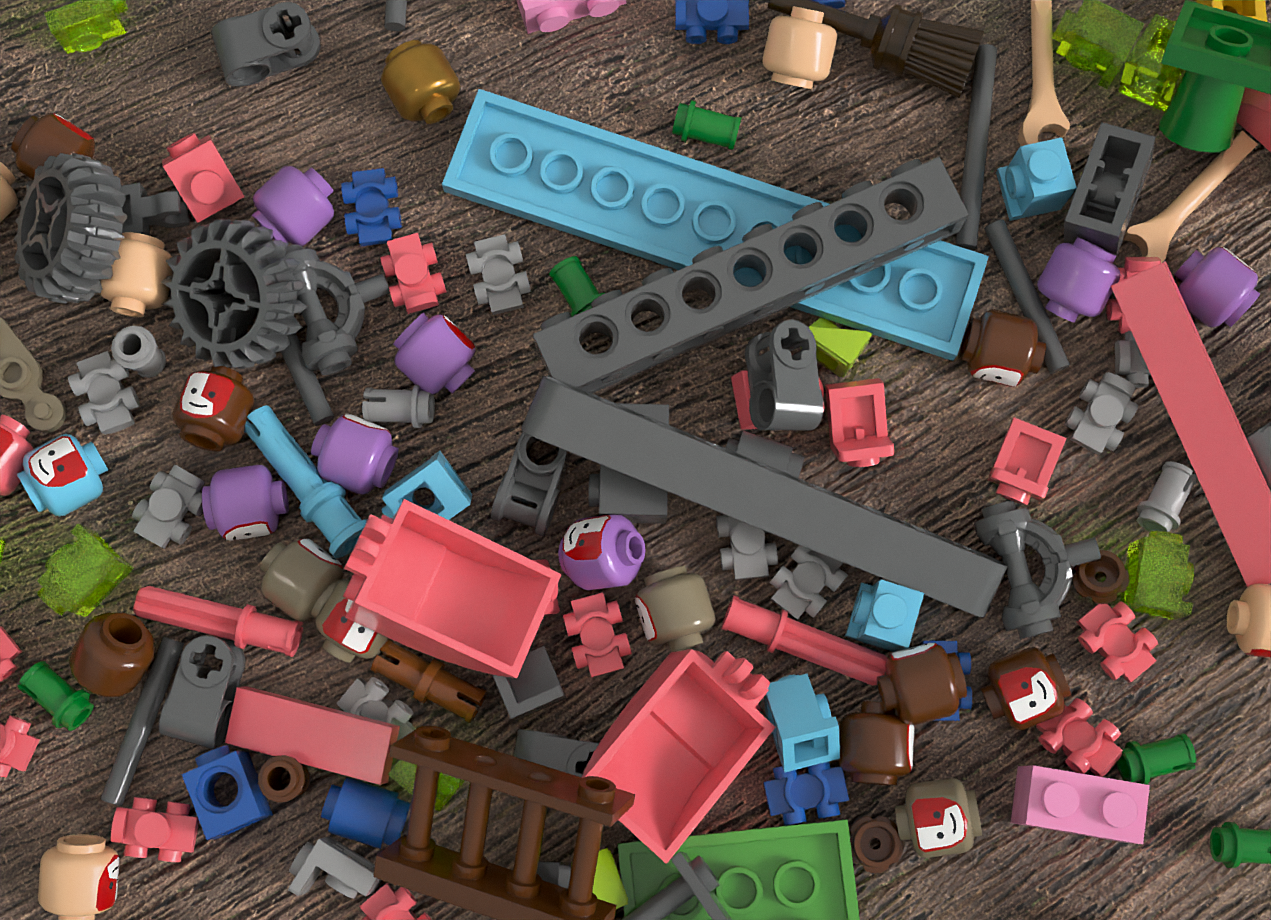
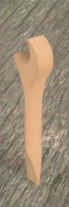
M1031 0L1033 85L1028 112L1019 129L1018 142L1020 146L1038 143V135L1043 132H1053L1063 138L1070 129V123L1061 110L1054 87L1052 0Z
M1241 131L1233 139L1232 146L1222 151L1165 210L1144 223L1129 227L1123 240L1135 243L1140 248L1142 257H1159L1162 263L1166 259L1170 241L1183 221L1258 144L1244 131Z

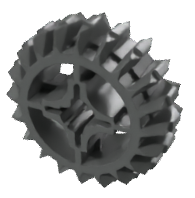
M60 153L57 157L49 156L44 162V166L39 165L35 170L34 180H29L26 184L27 193L25 198L19 201L21 211L19 217L15 220L18 224L17 235L13 239L14 243L17 244V252L14 259L15 263L20 264L18 274L20 279L25 281L27 291L34 292L40 297H46L48 301L64 304L67 301L79 303V301L89 302L94 293H101L103 290L101 279H111L113 276L111 265L115 260L121 258L118 250L121 240L125 238L122 234V227L127 219V215L122 212V207L126 198L125 194L120 192V178L113 174L112 167L104 165L99 160L91 159L88 156L72 153V155Z
M220 219L215 220L214 223L209 225H200L196 229H192L191 237L176 242L180 255H173L172 258L166 260L174 274L161 281V283L171 289V297L163 302L162 305L173 308L175 318L168 326L184 330L180 345L187 347L196 346V359L212 360L214 367H238V369L254 367L256 363L261 364L271 361L276 357V352L283 351L290 346L291 342L288 335L294 334L302 328L294 314L301 313L308 307L297 300V291L302 290L307 284L301 280H295L292 273L301 262L295 259L284 258L289 243H285L282 240L272 241V229L264 226L255 227L254 222L245 219L234 221ZM259 309L257 319L253 325L255 313ZM249 325H253V327H252V328L250 329V331L247 333V331H248V326H249Z

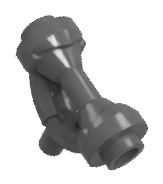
M290 245L284 258L295 259L301 262L292 273L295 280H301L307 284L302 290L297 291V300L308 306L301 312L307 325L306 342L302 343L301 357L308 370H320L322 375L338 373L352 364L350 357L358 350L355 339L364 321L365 306L363 303L388 295L390 292L387 281L383 274H379L355 283L350 272L343 271L330 263L320 261L315 250L303 249L301 245ZM317 288L326 290L337 303L338 314L334 323L326 317L316 293Z
M1006 501L982 509L984 519L974 523L977 537L985 546L990 545L1002 557L1003 563L1008 566L1006 573L1011 589L1008 604L1003 606L1002 621L1005 630L1012 631L1017 629L1020 639L1054 631L1051 620L1061 617L1059 606L1064 601L1073 578L1071 567L1101 559L1095 537L1064 545L1061 535L1057 534L1045 523L1031 518L1028 508L1017 509L1014 501ZM1025 545L1033 548L1043 561L1044 576L1039 587L1032 581L1023 551L1025 550Z

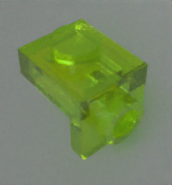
M79 0L44 13L50 32L67 54L75 51L87 52L101 46L103 41L127 33L120 14L128 11L125 0Z

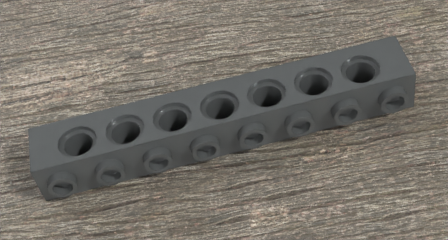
M940 157L923 164L920 159H914L897 167L891 172V178L873 185L870 180L850 187L842 193V199L825 207H823L821 202L803 207L792 215L793 221L774 229L771 224L759 226L742 237V243L723 251L722 246L706 249L692 259V265L674 273L671 268L658 270L644 278L641 282L643 286L625 294H622L621 290L605 293L591 303V309L573 317L570 312L557 314L544 321L540 325L541 331L533 334L535 347L549 377L587 392L595 393L956 234L960 231L969 213ZM890 203L900 204L908 210L910 218L907 220H896L887 214L884 206ZM839 225H851L859 231L861 240L857 242L843 241L837 236L834 228ZM792 246L803 247L810 253L812 261L801 265L792 263L785 256L784 250ZM741 268H752L761 275L763 281L756 286L747 287L738 283L733 274ZM700 289L707 292L713 302L704 309H694L684 302L683 296L688 291ZM651 311L656 313L663 323L656 330L645 332L636 328L632 320L640 312ZM593 333L604 334L612 341L610 348L601 354L588 353L582 348L581 343L585 337Z

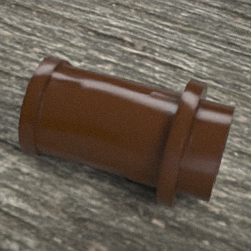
M286 755L275 756L267 760L261 767L258 775V785L262 794L275 802H288L304 794L311 782L308 768L304 764L299 763L295 758ZM285 770H288L291 780L285 788L281 777Z

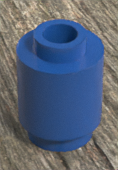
M346 777L342 787L331 785L322 809L321 818L330 821L328 833L381 849L383 844L391 845L401 837L411 803L398 799V792Z

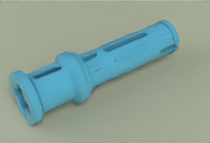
M262 406L251 412L247 417L253 424L247 420L244 432L257 445L262 454L301 502L299 507L301 510L300 514L306 522L315 523L329 541L330 547L328 550L334 558H340L352 552L368 519L361 520L345 500L346 491L342 486L332 481L327 482L319 476L318 469L285 429L270 406Z

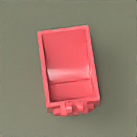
M404 499L393 518L382 514L381 518L372 514L368 517L344 569L354 573L343 597L353 601L345 618L440 660L492 675L517 678L562 574Z
M687 649L671 652L608 729L591 756L582 775V778L587 776L606 778L612 781L617 789L635 794L634 805L619 821L665 864L669 862L776 728L760 713L761 707L758 705L769 691L767 688L770 685V681L762 674L752 675L750 672L753 669V665L745 658L735 659L728 651H724L715 663L708 656L697 650Z

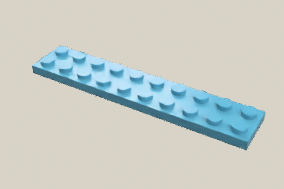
M478 89L442 182L443 190L446 193L677 270L692 265V259L706 249L722 246L724 251L742 243V237L759 226L771 224L774 229L793 221L792 215L807 205L821 202L823 207L829 205V203L482 89ZM839 225L834 228L837 236L843 241L857 242L861 240L859 231L851 225ZM940 240L790 307L954 361L958 355L989 256ZM792 246L784 250L785 256L792 263L801 265L812 261L810 253L803 247ZM741 268L733 274L738 283L747 287L756 286L763 281L761 275L752 268Z

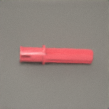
M146 586L138 590L133 608L134 613L138 617L233 640L237 648L244 649L247 645L284 653L290 657L296 654L303 633L302 622L258 613L256 606L247 604L241 609L153 586Z
M733 595L729 603L721 629L767 645V652L773 653L775 649H778L872 686L877 685L878 676L885 675L887 657L884 654L787 617L788 611L783 609L778 614L739 599L735 595Z

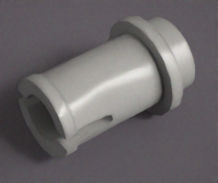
M140 326L126 327L119 331L112 341L111 351L113 358L122 367L137 371L138 375L146 378L154 377L164 369L166 364L165 353L162 349L158 348L154 336L147 329Z
M414 385L412 390L365 388L363 397L369 399V402L362 401L364 420L371 423H412L414 428L419 429L423 423L433 422L435 412L434 394L432 395L430 392L421 390L420 386Z
M1172 461L1166 462L1163 465L1162 472L1147 501H1141L1137 506V512L1140 514L1137 522L1141 527L1160 536H1167L1171 529L1179 527L1181 519L1178 515L1192 487L1198 481L1197 475L1192 474L1193 470L1183 464Z

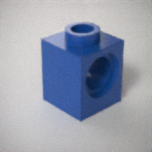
M228 745L222 746L196 757L195 761L198 767L181 774L206 840L220 839L273 815L268 800L262 794L258 785V775L249 752L234 751L231 753ZM228 773L235 778L238 785V793L231 804L223 806L215 797L214 787L217 780L222 775Z

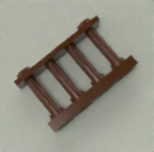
M437 726L418 727L390 746V757L417 766L407 835L404 834L376 855L374 878L496 920H614L617 905L597 899V896L592 893L603 825L611 827L634 805L635 794L617 789L616 785L606 778L597 776L582 778L453 738L448 730ZM440 773L470 782L460 852L436 845L435 841L431 839ZM493 790L524 799L513 870L490 863L483 856ZM548 807L580 817L568 889L543 881L537 874Z

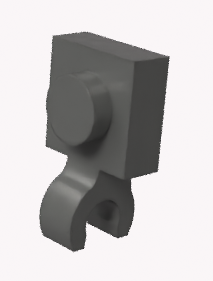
M140 183L121 185L120 192L124 193L126 198L122 212L127 215V219L123 223L122 233L134 232L150 236V225L177 228L190 224L189 208L185 202L180 203L178 191H167L147 196L146 189Z

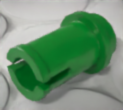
M691 100L690 105L679 102L672 134L682 136L681 142L686 143L687 138L727 147L729 150L734 149L742 117H733L696 107L695 100Z
M572 256L559 262L549 273V276L556 283L572 309L570 313L572 317L591 309V303L599 296L605 294L599 293L577 256Z
M45 661L34 664L19 681L21 684L18 685V689L30 696L53 716L51 723L56 728L65 727L67 730L73 731L83 724L93 711L94 705L89 701L90 694L84 689L75 690L54 672Z
M1181 733L1175 735V737L1142 745L1134 740L1129 741L1125 744L1124 749H1122V756L1117 761L1119 773L1124 781L1148 785L1150 778L1182 770L1189 771L1195 769L1194 763H1196L1197 759L1191 740L1186 734Z
M1225 822L1222 827H1214L1210 835L1212 858L1216 862H1222L1226 868H1237L1240 863L1271 864V829L1239 828L1235 822Z

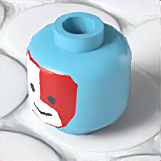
M63 434L27 452L23 457L24 470L17 473V476L39 513L48 509L51 514L61 517L97 499L102 494L103 484L98 475L108 471V468L92 441L81 446L74 436Z

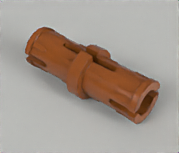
M390 639L380 648L384 656L399 664L395 665L376 655L371 666L372 672L379 673L413 691V698L422 703L430 700L465 719L468 723L474 720L478 713L477 708L459 699V697H463L481 707L486 698L487 690L480 689L445 671V664L437 659L428 662L395 644Z

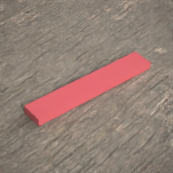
M1165 261L1111 285V288L1246 586L1270 584L1271 491Z

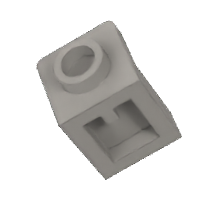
M328 836L318 839L315 845L307 842L299 851L289 869V872L296 877L289 886L288 891L296 896L308 893L322 870L328 873L325 882L330 887L353 899L358 892L365 897L374 893L382 880L373 877L375 864Z

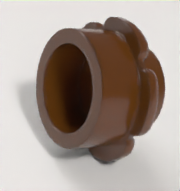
M1100 550L1101 559L1074 566L1076 575L1073 576L1072 583L1080 596L1090 597L1097 604H1108L1117 599L1118 593L1126 591L1129 584V574L1125 570L1122 560L1116 554ZM1103 574L1106 580L1098 582L1095 579V575Z
M864 816L851 826L850 832L852 836L850 844L852 860L856 864H862L865 871L882 873L888 870L890 864L900 860L904 844L903 841H900L897 825L891 819L884 816H878L876 819ZM877 838L880 841L878 849L870 847L869 842L871 839Z

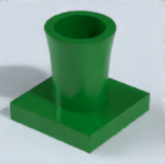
M1185 0L1161 61L1162 64L1186 70L1172 101L1159 121V129L1165 137L1182 147L1200 152H1221L1232 146L1237 115L1245 87L1271 94V23Z

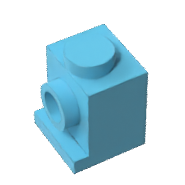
M1062 137L1020 146L1010 164L1000 167L996 171L1009 221L1061 210L1077 188Z
M438 451L425 463L385 490L382 499L386 506L382 508V512L384 515L393 518L402 501L406 499L449 520L471 504L472 493L442 452ZM419 488H428L434 493L435 500L429 505H421L415 500L414 492Z
M882 579L873 586L860 583L845 637L892 652L908 649L924 593Z
M808 674L788 675L780 678L778 681L771 682L767 688L769 691L764 696L766 719L776 727L771 734L784 772L840 759L839 725L837 719L831 716L825 694L815 695Z

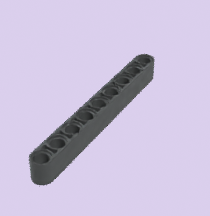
M542 376L521 427V430L544 442L898 585L923 592L928 597L979 617L986 616L1008 567L1005 563L977 550L549 376Z

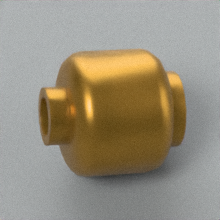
M411 40L397 46L388 54L385 60L386 66L381 75V81L402 118L410 121L424 120L427 124H433L441 121L452 112V102L459 94L460 83L439 47L430 43L422 44L421 41Z

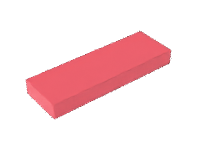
M242 686L236 688L225 743L271 756L286 755L295 758L304 765L382 785L388 783L393 761V757L389 756L390 746L397 741L400 726Z

